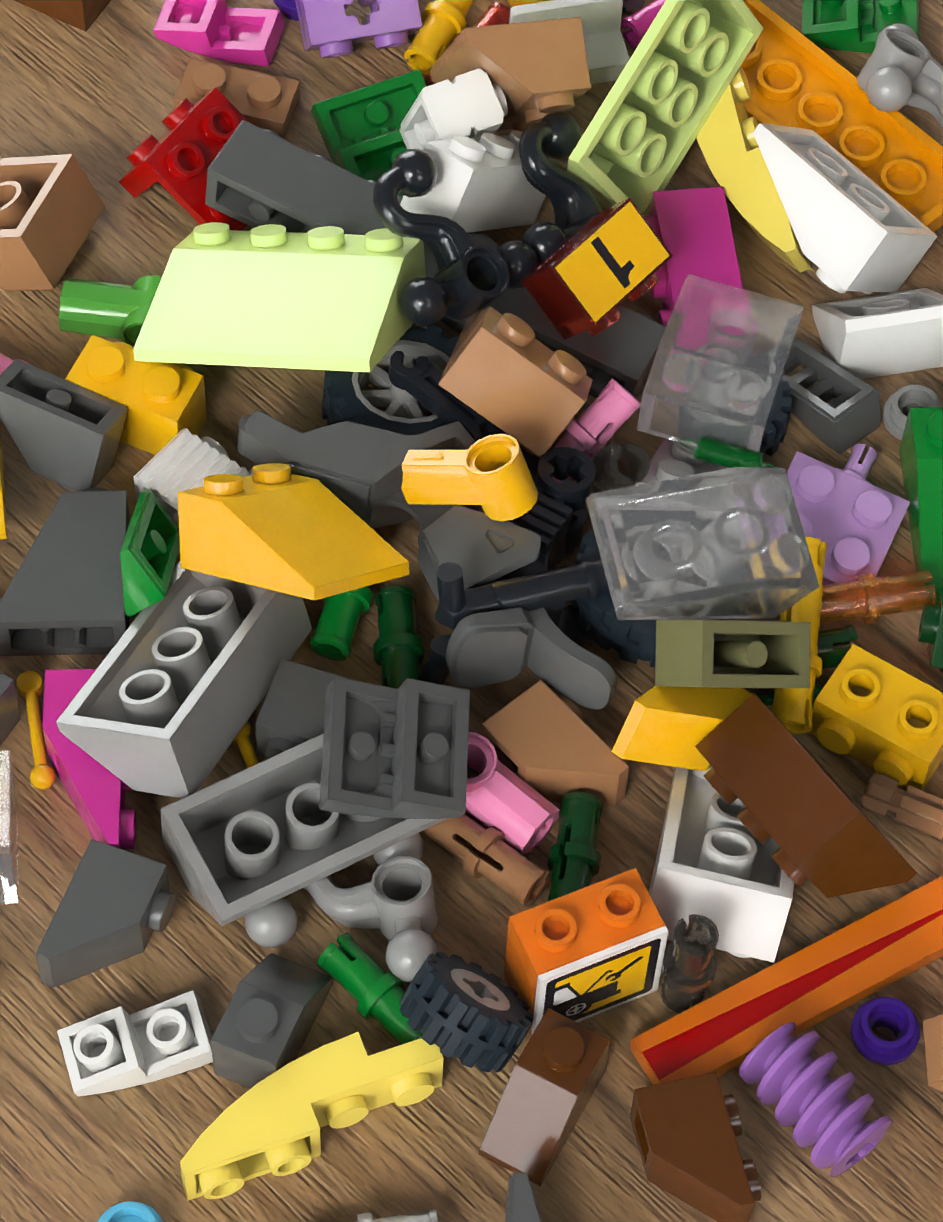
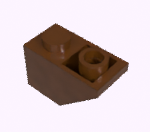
M714 1072L635 1089L630 1119L647 1180L717 1222H749L755 1202L761 1200L759 1176L752 1159L742 1160L736 1137L742 1134L738 1105L732 1094L723 1096L717 1073Z

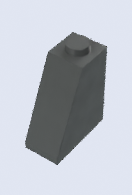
M89 488L84 491L63 492L0 601V656L109 654L129 628V617L126 615L124 608L120 551L130 524L127 490L110 491L104 488Z

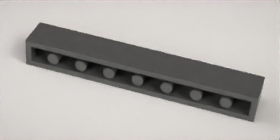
M245 120L241 121L208 167L205 205L252 228L261 225L277 224L285 226L287 232L307 233L314 228L334 226L342 228L344 234L365 235L372 230L387 228L378 217L373 203V191L377 182L365 180L337 166L329 158L322 155H314L284 140L276 132L261 129ZM398 196L399 204L402 201V197ZM467 233L476 246H486L495 251L500 246L482 233ZM423 241L426 277L433 279L435 274L439 272L433 251ZM538 269L537 276L526 287L516 289L507 287L504 293L479 310L481 311L491 306L502 315L504 313L516 315L532 328L535 333L534 338L553 352L562 350L575 357L585 367L586 375L593 380L588 394L595 398L599 396L613 378L637 399L659 361L669 329L655 322L647 314L640 311H632L618 303L595 323L563 278L549 269ZM444 315L440 321L462 331L469 318L457 320Z

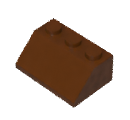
M755 693L695 746L712 766L703 775L705 779L729 805L738 798L746 807L737 814V817L763 845L771 838L774 839L780 848L771 857L798 887L808 878L827 898L906 883L917 874L817 759Z

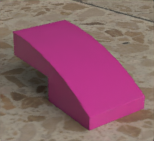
M165 0L153 31L156 38L199 55L228 62L270 67L284 31L285 23L279 9L229 8L225 0Z

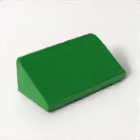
M149 489L144 490L139 495L120 551L124 608L128 617L166 597L180 550L178 526Z

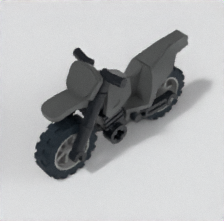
M413 323L371 372L325 370L322 417L323 419H328L327 426L300 433L258 410L254 411L252 415L242 417L239 421L237 450L242 456L247 457L255 464H287L291 466V474L318 479L371 528L386 527L416 519L420 527L418 563L436 600L439 602L435 619L438 623L454 630L452 634L436 637L431 641V655L420 674V681L443 685L450 673L456 685L473 689L509 681L519 675L524 668L528 667L540 679L562 695L583 707L597 710L604 708L614 696L617 676L606 661L580 647L585 645L587 640L595 639L594 642L607 652L611 648L621 652L620 658L627 662L637 664V660L640 659L650 661V667H655L656 620H737L746 586H743L746 578L744 562H737L739 551L732 540L724 541L720 536L721 529L709 520L703 524L694 519L696 513L679 508L678 513L666 511V505L649 504L648 510H637L636 505L620 509L619 516L612 518L608 514L596 523L594 533L588 531L582 540L587 517L586 505L591 498L596 468L588 455L575 448H553L543 454L541 458L530 455L520 446L538 491V498L531 510L516 519L508 521L492 520L485 515L481 505L408 504L401 489L403 482L401 465L408 450H468L472 444L486 436L494 434L508 435L438 385L459 337L454 336L450 339L443 335L444 329L437 326L428 325L427 329L415 327ZM370 383H374L382 389L362 391ZM388 406L384 412L375 408ZM421 410L433 414L428 417H424ZM553 477L562 482L559 484L553 479ZM572 477L574 480L577 481V483L567 478ZM581 542L580 552L574 564L556 568L557 564H560L563 560L564 553L574 550ZM691 577L700 588L681 582ZM676 600L693 605L686 609H680ZM567 601H571L572 605L566 606Z

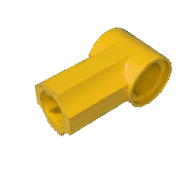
M494 434L486 436L472 444L468 450H408L401 465L403 471L401 489L408 504L481 505L485 515L490 519L508 521L523 516L537 502L538 491L517 439L510 435Z

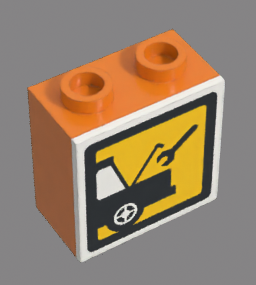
M636 868L509 916L504 978L508 986L518 993L516 998L525 1001L530 1007L528 1012L532 1013L534 1018L533 1024L529 1029L532 1035L548 1008L575 1022H580L658 990L669 931Z

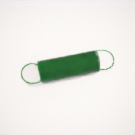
M702 435L699 443L687 439H680L678 441L682 446L693 449L695 451L694 458L698 460H704L705 462L754 476L757 475V477L761 468L772 472L780 471L776 466L767 463L761 464L762 452L736 446L735 444L725 443L724 441ZM680 441H690L698 445L695 450L683 445ZM765 464L772 466L774 468H777L778 471L762 467V465Z

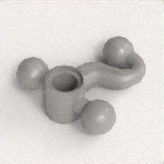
M901 23L888 25L878 34L875 41V49L858 75L857 83L867 93L870 103L877 110L889 113L898 111L905 105L917 107L931 113L940 126L943 127V67L930 55L929 50L919 41L916 32L910 26Z
M419 833L373 854L379 866L373 873L371 882L343 889L338 888L329 875L304 887L311 894L319 908L336 922L352 928L380 929L382 935L389 940L385 957L388 968L404 982H411L430 954L435 955L439 952L438 946L431 936L438 924L433 880L428 866L421 861L424 842ZM280 898L247 914L244 926L252 941L262 947L276 948L286 944L295 935L298 916L290 901Z

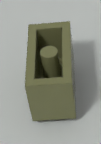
M656 620L655 686L810 688L811 622Z

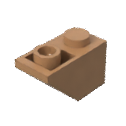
M539 680L482 723L481 735L487 738L494 746L497 760L548 801L561 802V798L571 792L592 794L599 798L598 802L602 801L603 805L616 806L625 799L629 773L627 760L621 759L611 752L615 745L611 739L606 737L601 739L584 723L580 710L571 699L562 694L556 695L542 680Z

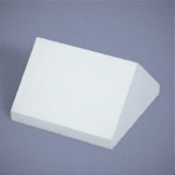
M920 288L812 305L813 318L826 357L860 379L943 367V294L928 288Z

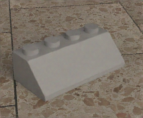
M179 562L173 570L166 597L139 613L58 718L56 724L59 731L134 791L176 798H184L197 792L269 691L281 660L290 661L311 632L312 627L303 598L181 568V562Z
M324 733L160 809L162 842L192 897L221 926L448 818H383L319 810Z

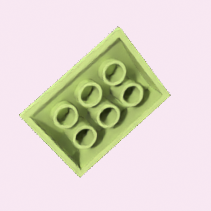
M665 1L568 158L567 172L582 180L590 188L600 206L616 214L627 203L631 202L641 217L649 215L652 207L653 191H664L698 133L764 29L744 1Z
M219 222L198 225L191 234L172 250L133 348L134 361L371 372L413 324L402 313L399 300L401 292L408 282L418 277H426L423 240L401 237L392 233L388 228L372 230L365 235L344 234L342 228L334 226L314 228L307 233L287 232L285 226L277 224L257 226L250 231L230 230L228 224Z

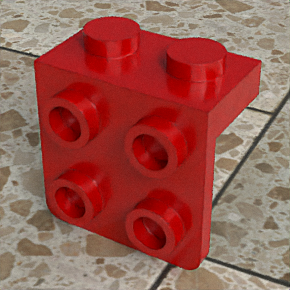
M216 87L194 105L185 98L161 121L169 130L159 140L150 134L127 156L126 159L133 167L119 180V183L135 199L158 181L199 225L219 222L228 224L230 230L242 231L247 226L246 224L205 205L208 167L241 121H249Z

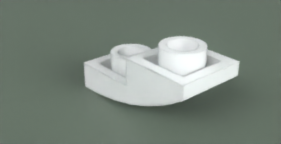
M193 990L131 1015L122 1006H119L57 1031L72 1088L78 1097L150 1083L213 1062L212 1035L201 999Z

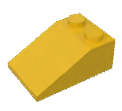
M267 463L255 465L252 467V475L245 477L234 474L207 476L204 478V486L178 492L181 568L314 601L409 575L408 560L318 479L291 474V466L287 464Z

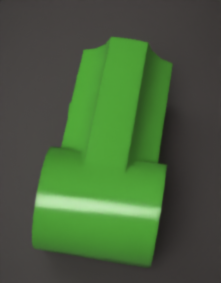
M147 275L136 280L133 286L69 278L68 281L65 280L60 295L58 316L60 331L119 338L124 343L134 347L162 277Z

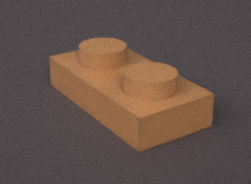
M194 58L189 59L173 99L174 108L185 98L194 105L216 87L251 124L261 129L272 130L282 138H285L300 97V81Z

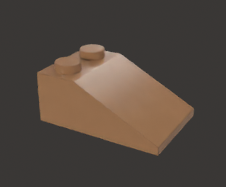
M73 154L0 158L1 289L7 291L54 290L63 279L67 268L83 242L89 237L91 229L104 210L105 205Z
M490 306L474 313L465 323L438 385L505 433L517 439L519 443L541 458L584 405L593 380L586 375L585 367L575 357L562 350L553 352L536 340L532 328L521 318L511 313H504L502 315Z

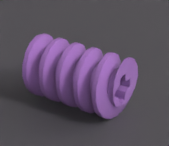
M787 1023L772 1032L753 1049L741 1064L739 1076L748 1085L760 1083L757 1088L758 1099L764 1105L778 1104L775 1109L774 1118L783 1127L796 1125L793 1130L792 1139L801 1148L814 1146L811 1152V1162L818 1169L834 1166L830 1176L835 1177L844 1173L867 1156L885 1135L893 1120L888 1115H885L868 1123L864 1116L873 1104L874 1098L868 1093L849 1101L846 1095L856 1081V1077L849 1072L831 1080L828 1074L838 1060L837 1055L831 1051L813 1059L810 1053L820 1039L819 1034L813 1030L795 1038L792 1033L795 1030L796 1023Z

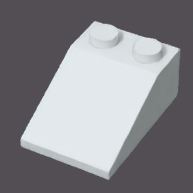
M759 123L753 134L803 254L819 267L816 271L817 277L831 289L843 294L846 291H861L865 294H871L872 292H898L938 236L815 131Z
M676 767L649 889V895L669 931L667 940L689 942L727 951L741 958L752 957L774 963L794 889V882L771 857L780 847L773 838L763 845L737 817V814L746 806L739 798L729 805L703 776L709 770L705 772Z

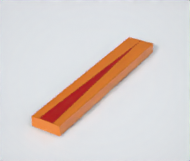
M943 875L631 1039L630 1051L652 1085L714 1072L717 1073V1076H720L742 1064L759 1043L782 1025L791 1022L796 1023L795 1030L792 1033L795 1036L943 957Z

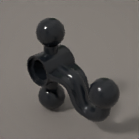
M560 111L545 115L539 123L530 124L522 133L519 142V155L524 175L534 188L548 197L553 205L555 224L548 221L533 224L526 230L522 242L529 245L537 253L539 269H551L557 274L559 273L555 267L611 219L608 214L602 212L592 191L582 180L555 166L545 156L547 155L554 159L569 157L581 139V129L577 120L567 113Z
M408 149L396 156L392 162L391 169L379 177L373 191V203L377 215L392 233L401 237L425 241L433 251L439 272L435 274L433 279L430 277H418L405 285L399 300L404 316L418 326L436 324L444 315L457 320L467 319L504 293L507 287L516 289L529 285L537 276L539 269L537 253L529 245L522 241H509L499 246L496 251L486 246H476L466 231L451 219L437 215L410 213L401 207L398 201V193L409 198L422 197L432 191L439 174L436 161L428 153L420 149Z

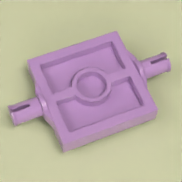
M859 443L853 446L852 453L843 470L829 466L797 451L753 540L747 558L776 570L784 578L786 541L800 536L821 539V542L827 543L823 574V595L836 597L861 609L910 501L876 487L866 480L878 456L877 452L872 447H869L862 464H859L858 462L866 444ZM781 602L777 606L779 613L781 612Z

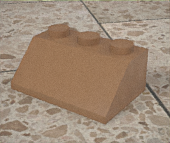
M581 17L464 28L431 67V79L434 83L447 79L452 83L456 76L481 68L484 72H487L492 84L501 87L507 102L508 113L503 117V123L496 131L513 129L524 132L530 124L539 123L547 114L559 111L565 112L574 108V103L591 88Z

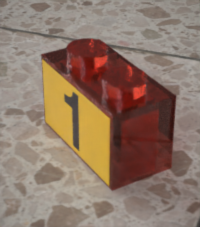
M629 197L596 214L521 282L564 340L584 331H588L594 337L609 328L621 317V313L616 307L627 297L630 301H634L650 291L660 281L655 272L671 259L673 255Z

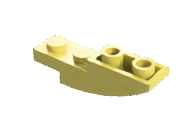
M740 66L696 138L712 174L720 187H724L725 195L756 235L777 256L801 273L811 269L810 261L800 248L753 134L758 126V122L754 116L750 118L747 116L744 101L751 99L752 95L745 72Z
M356 1032L323 1045L286 1064L254 1085L227 1107L199 1136L182 1158L180 1168L183 1189L187 1200L189 1201L203 1195L206 1199L223 1198L241 1189L245 1183L244 1181L271 1172L274 1176H286L298 1172L308 1166L312 1158L321 1155L320 1127L326 1125L335 1129L348 1127L364 1119L370 1110L394 1102L398 1106H408L426 1099L434 1092L435 1088L442 1086L444 1058L442 1053H440V1048L435 1044L429 1045L420 1038L368 1056L360 1034Z

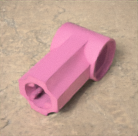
M468 732L467 767L477 771L479 776L467 779L465 814L468 813L486 829L495 827L505 834L504 842L523 856L528 852L531 853L546 838L548 832L558 820L560 810L497 760L495 748L487 738L478 733Z

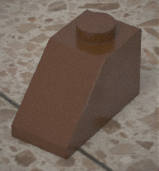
M548 1008L513 1068L479 1149V1155L513 1173H527L529 1181L541 1187L605 1073L610 1039Z

